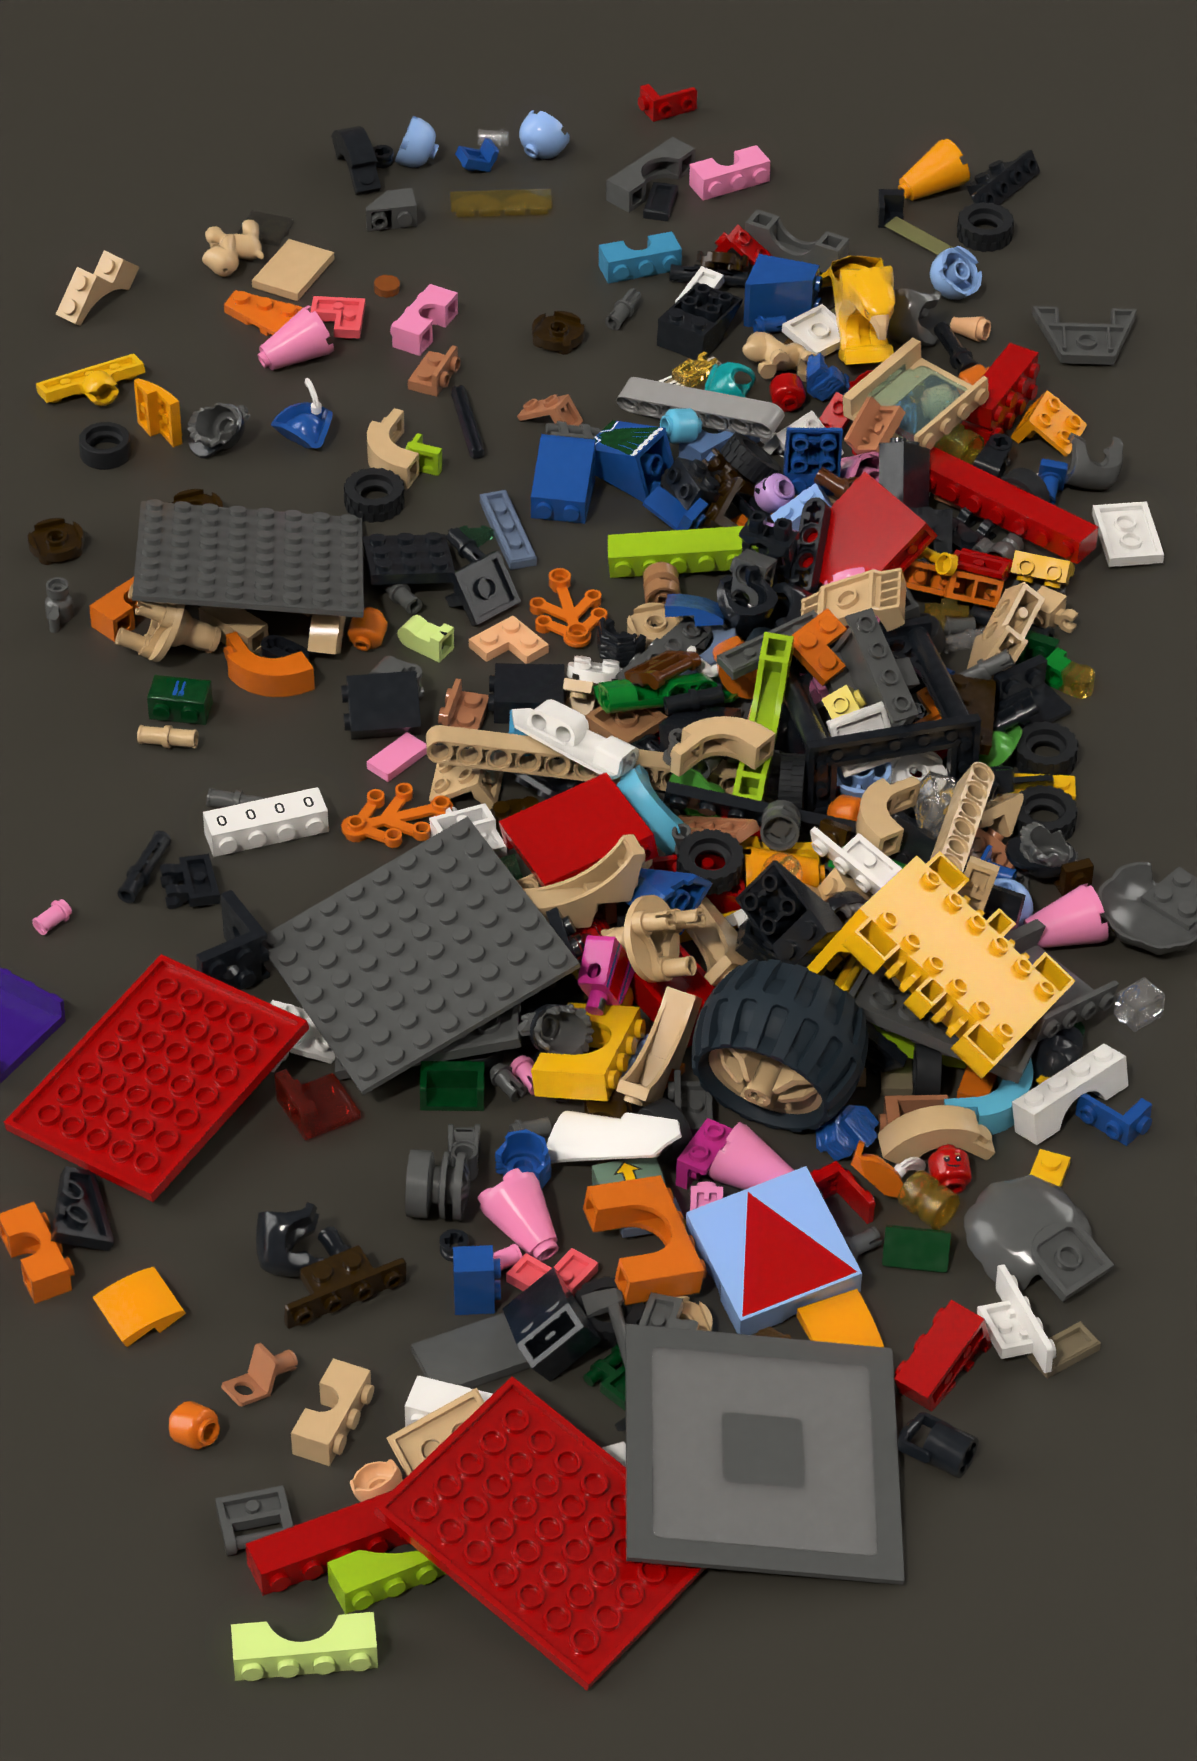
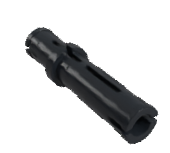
M671 264L669 281L690 282L700 269V265L694 264V267ZM708 268L724 275L725 282L722 284L723 286L745 288L748 271Z
M156 831L136 864L128 869L127 878L117 892L118 897L123 902L133 903L142 887L147 886L150 882V874L172 841L166 832ZM151 853H154V855H153V857L151 858V860H148V858H149V856L151 855ZM139 873H141V876H140L139 879L136 881L135 879H136L137 875H138Z

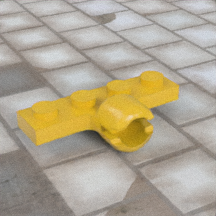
M133 353L36 383L37 393L46 403H55L68 396L85 394L95 405L106 406L111 404L119 393V389L115 386L118 385L117 381L134 379L137 375L145 373L144 363Z

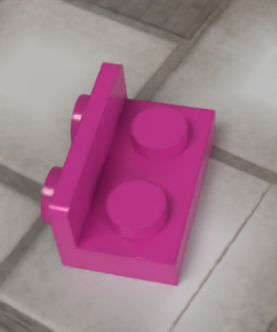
M709 1118L705 1120L677 1159L676 1186L687 1190L694 1179L699 1180L702 1175L708 1173L718 1151L722 1150L727 1143L726 1138L733 1128Z

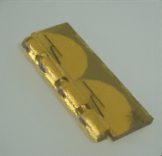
M551 189L450 192L451 212H456L457 217H474V211H479V216H500V210H504L505 216L525 215V210L530 209V215L548 214V209H552Z

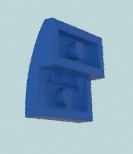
M667 594L665 617L694 615L695 627L724 625V617L717 602L689 594Z

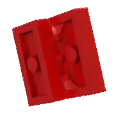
M962 548L961 551L955 550L953 553L958 556V570L1003 581L1012 575V559L967 548Z

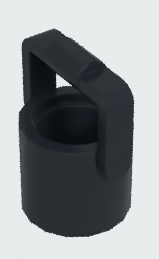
M920 1412L900 1431L897 1446L899 1451L957 1478H961L974 1459L979 1440L977 1437L954 1427L944 1420L929 1413ZM925 1425L931 1428V1431L923 1448L909 1441L918 1433L921 1426Z

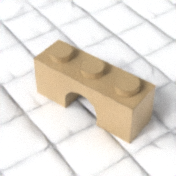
M334 1358L319 1383L320 1402L322 1405L332 1409L318 1412L305 1408L291 1432L293 1455L327 1466L331 1465L336 1454H342L350 1429L354 1430L357 1427L361 1409L364 1404L368 1405L371 1402L374 1394L370 1370Z

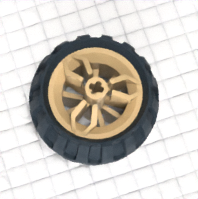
M750 960L729 972L717 984L704 1003L693 1035V1073L700 1080V1086L705 1092H709L716 1099V1102L738 1113L740 1117L746 1120L764 1124L768 1128L776 1130L778 1128L786 1129L791 1132L818 1129L844 1107L860 1081L868 1052L869 1034L866 1015L847 991H843L834 984V981L824 975L820 976L809 971L806 967L798 964L783 963L781 960Z

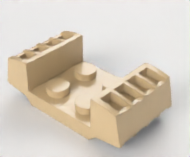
M902 568L886 571L872 569L823 585L818 592L801 599V616L812 610L819 615L828 608L844 626H847L846 615L872 608L875 616H878L887 632L905 624L907 584Z

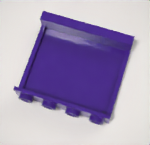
M1 967L0 1084L66 1022L63 999Z

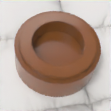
M381 275L374 281V292L380 297H393L400 291V281L393 275Z

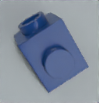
M485 138L480 150L458 146L455 155L460 160L462 167L469 171L480 170L490 172L498 158L499 150L491 139Z

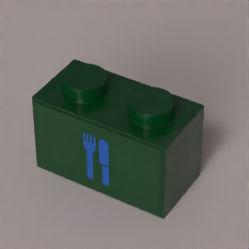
M154 675L147 696L149 719L206 725L213 703L211 680Z

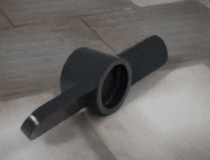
M990 767L995 775V779H997V783L1001 785L998 794L1012 793L1015 789L1030 786H1050L1054 784L1052 775L1014 777V767ZM960 779L948 780L945 784V791L948 792L954 789Z

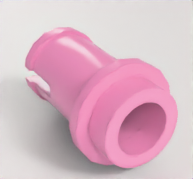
M54 900L50 908L32 919V924L41 935H45L61 921H68L69 915L72 914V909L65 900Z
M521 1055L511 1063L512 1074L520 1078L527 1087L528 1092L534 1095L531 1069L535 1062L532 1058Z
M516 1244L493 1253L494 1259L500 1258L501 1271L514 1266L523 1257Z

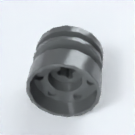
M410 1150L405 1192L406 1217L428 1218L431 1213L432 1204H438L440 1219L447 1218L449 1205H453V1220H463L464 1210L469 1202L471 1172L468 1167L467 1153L458 1152L456 1164L452 1166L451 1152L445 1151L440 1166L435 1165L433 1150Z

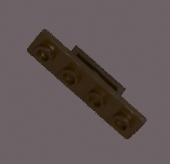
M358 1245L301 1268L300 1278L310 1295L284 1306V1323L286 1327L290 1329L298 1325H305L312 1319L327 1313H335L351 1303L364 1301L373 1294L386 1289L396 1288L406 1281V1261L404 1258H399L373 1268Z

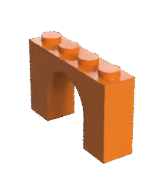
M661 1175L587 1186L583 1210L593 1233L635 1227L655 1234L665 1245L663 1249L654 1253L619 1258L615 1283L618 1290L622 1292L625 1305L647 1302L651 1292L672 1297L700 1293L702 1281L706 1278L707 1274L706 1265L703 1259H699L695 1250L694 1238L692 1235H688L684 1227L683 1215L681 1211H677L673 1203L672 1191L669 1187H666Z

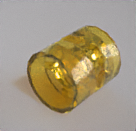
M959 423L948 435L943 436L936 442L934 447L972 465L978 453L984 448V439L972 430L965 429Z
M919 1170L912 1174L902 1186L898 1195V1202L912 1214L918 1212V1217L921 1221L932 1229L938 1230L953 1218L959 1207L960 1198L959 1195L948 1187L940 1185L939 1181L928 1172Z

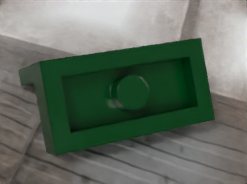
M886 1224L882 1264L888 1267L947 1272L951 1231Z

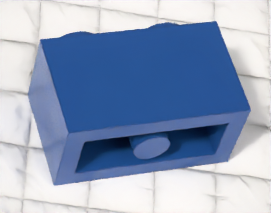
M493 1245L453 1247L455 1315L495 1314V1300H501L500 1280L494 1279L501 1278L500 1258H493Z

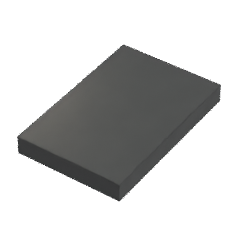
M504 1313L411 1344V1352L425 1377L467 1388H473L530 1368L529 1363L515 1342Z

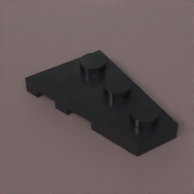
M66 1166L60 1174L51 1241L109 1251L114 1244V1239L96 1175L89 1170Z

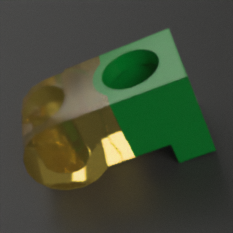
M1057 647L1046 658L1045 683L1079 699L1090 697L1094 690V669L1068 659L1067 652Z

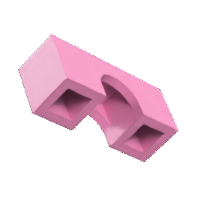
M755 145L734 151V165H720L713 158L690 164L689 185L703 201L770 182L771 161Z
M429 284L423 292L419 293L417 299L405 309L400 318L392 323L390 329L392 346L421 356L433 342L432 325L446 328L458 314V293Z

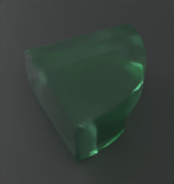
M468 525L459 528L469 539H474L477 542V547H480L494 537V529L481 525V528H468Z

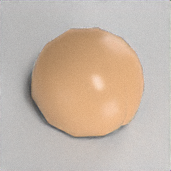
M389 1459L387 1462H372L365 1464L355 1473L354 1478L350 1480V1486L354 1496L358 1501L362 1502L392 1491L403 1481L402 1473L392 1459Z

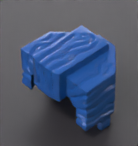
M818 353L816 356L811 354L808 357L806 367L807 392L812 397H816L821 401L831 400L836 392L844 395L849 391V376L845 373L843 374L842 371L833 365L828 367L825 363L824 355Z
M846 1105L832 1119L815 1130L816 1147L820 1153L827 1151L834 1161H839L851 1156L859 1140L865 1142L864 1149L872 1145L878 1135L874 1129L880 1122L867 1107Z
M527 1129L508 1132L505 1136V1142L495 1152L496 1173L504 1176L515 1168H519L522 1173L533 1172L539 1180L541 1188H543L551 1178V1159L545 1138Z

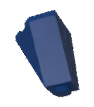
M641 868L638 886L634 890L632 900L626 903L630 906L640 896L656 895L662 898L670 909L678 908L681 911L696 909L713 883L693 873Z

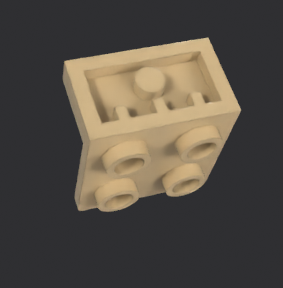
M437 763L429 801L431 802L436 796L440 795L451 799L471 791L473 797L481 804L486 803L490 810L493 804L498 802L504 771Z

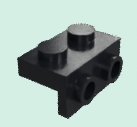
M677 457L669 469L665 481L685 510H689L699 498L713 503L717 502L721 495L718 493L720 489L719 482L711 476L707 470V465L697 459L692 461Z

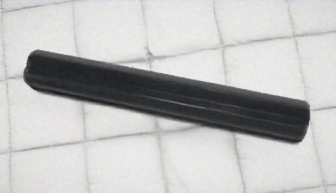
M454 385L451 388V396L469 454L473 459L477 457L482 458L485 455L484 446L466 389L463 385L458 387Z

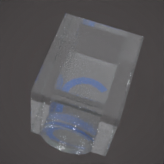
M1143 977L1117 992L1114 1015L1121 1023L1126 1024L1132 1031L1136 1032L1162 1017L1165 994Z

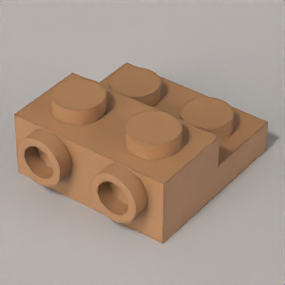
M599 706L585 715V718L589 723L590 731L605 738L612 735L631 744L647 734L657 733L659 731V724L667 719L668 716L656 708L607 714Z

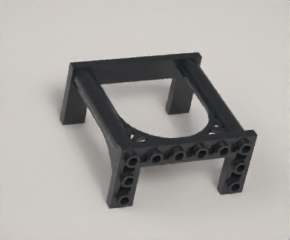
M928 616L905 619V624L888 632L882 623H879L894 658H910L920 682L919 685L909 690L910 694L926 687L942 719L830 737L809 691L813 676L794 655L792 656L783 704H785L805 748V811L827 815L829 804L836 799L837 767L948 749L947 782L948 780L961 779L965 771L974 762H979L982 720L978 713L969 714L931 639V620ZM837 639L828 647L830 649L833 648L835 644L839 641V639Z

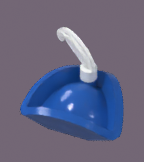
M305 378L304 383L309 389L313 403H297L285 408L275 417L271 426L287 439L305 448L316 449L323 445L333 412L322 406L318 400L313 383L309 378Z

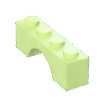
M374 1612L338 1615L334 1625L326 1634L306 1642H295L280 1637L271 1629L267 1621L231 1624L235 1681H256L262 1678L273 1677L291 1678L296 1675L306 1674L326 1675L339 1671H365L378 1668Z

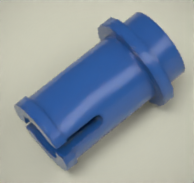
M760 315L757 319H753V331L766 333L781 332L782 324L787 322L785 315L765 318Z

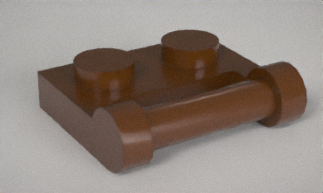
M667 650L624 672V675L631 683L640 684L641 687L650 686L656 690L664 686L665 682L687 670L693 671L699 668L702 662L700 656L694 651Z

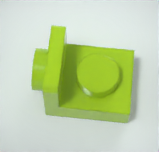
M417 433L413 440L407 443L405 449L419 453V472L439 476L442 471V448L423 444V434Z

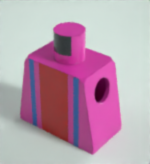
M587 935L578 985L588 997L585 1009L593 1015H603L606 1005L619 1006L622 1004L635 973L625 949L616 937Z

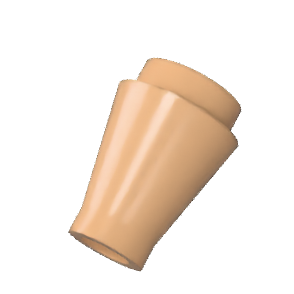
M984 316L953 317L950 328L953 333L980 342L981 340L986 341L991 331V322L985 319Z

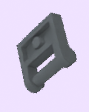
M283 1485L215 1498L227 1556L237 1554V1550L246 1549V1543L293 1527ZM276 1523L281 1524V1528L234 1536L235 1531Z

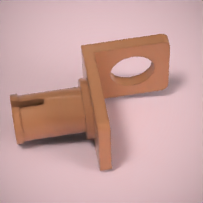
M262 1343L255 1344L248 1373L223 1382L221 1388L241 1407L270 1397L275 1377L296 1370V1365H298L297 1357L291 1350H285L282 1353L273 1355ZM240 1385L246 1386L253 1393L242 1395L235 1390V1387Z

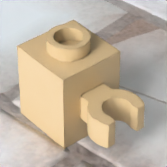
M1042 585L1037 592L1045 600L1033 624L1044 628L1048 626L1055 628L1059 625L1063 631L1072 633L1077 627V624L1073 623V621L1078 616V613L1073 609H1066V595Z

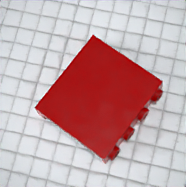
M864 471L830 508L831 517L819 582L824 585V582L827 580L829 584L833 581L832 575L858 567H864L865 572L872 570V568L878 571H886L901 567L904 572L938 535L924 520ZM818 532L810 533L807 537V542H813L817 538ZM813 557L806 558L803 561L802 568L809 567L813 563Z
M603 773L499 821L504 844L509 850L512 848L516 850L542 887L567 880L587 870L601 860L617 844L622 835H635L640 846L645 850V862L658 856L654 834L607 773Z

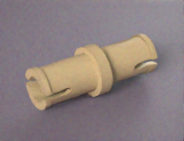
M140 725L137 731V742L139 744H156L169 749L172 746L197 748L199 734L196 729H175L172 725H165L164 728Z

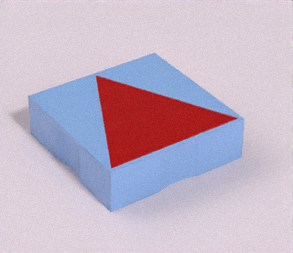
M807 1166L686 1212V1231L688 1235H692L694 1238L696 1253L699 1259L704 1260L706 1271L716 1283L720 1301L737 1334L752 1335L784 1322L789 1317L797 1314V1308L854 1289H858L859 1292L861 1291L862 1272Z

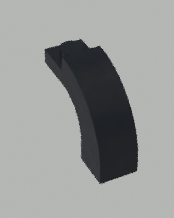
M356 126L335 130L331 137L337 160L345 158L355 195L380 191L381 185L375 165L377 161L364 128Z

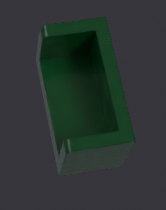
M421 1061L420 1111H484V1062Z

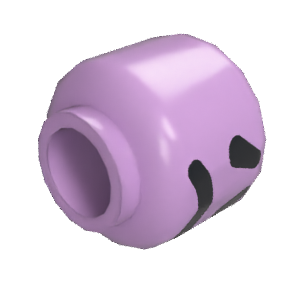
M775 473L757 483L754 489V497L757 505L763 511L774 513L781 506L795 498V489L787 476Z

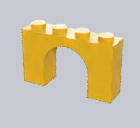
M568 1002V1004H573L574 1008L586 1007V1003ZM606 1005L603 1015H593L586 1011V1015L590 1016L592 1029H594V1033L591 1035L593 1042L589 1043V1047L600 1049L578 1055L540 1053L531 1069L535 1097L608 1102L613 1090L617 1089L622 1073L627 1071L628 1061L632 1055H635L640 1038L645 1036L646 1023L644 1019H641L640 1007Z

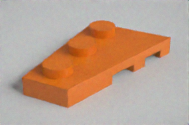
M235 290L224 303V313L246 325L253 324L259 327L260 333L266 336L276 333L295 314L304 308Z

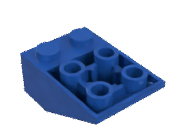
M787 427L783 475L787 476L793 483L795 495H799L803 490L815 484L814 478L823 466L840 477L843 428ZM821 486L827 496H834V493Z

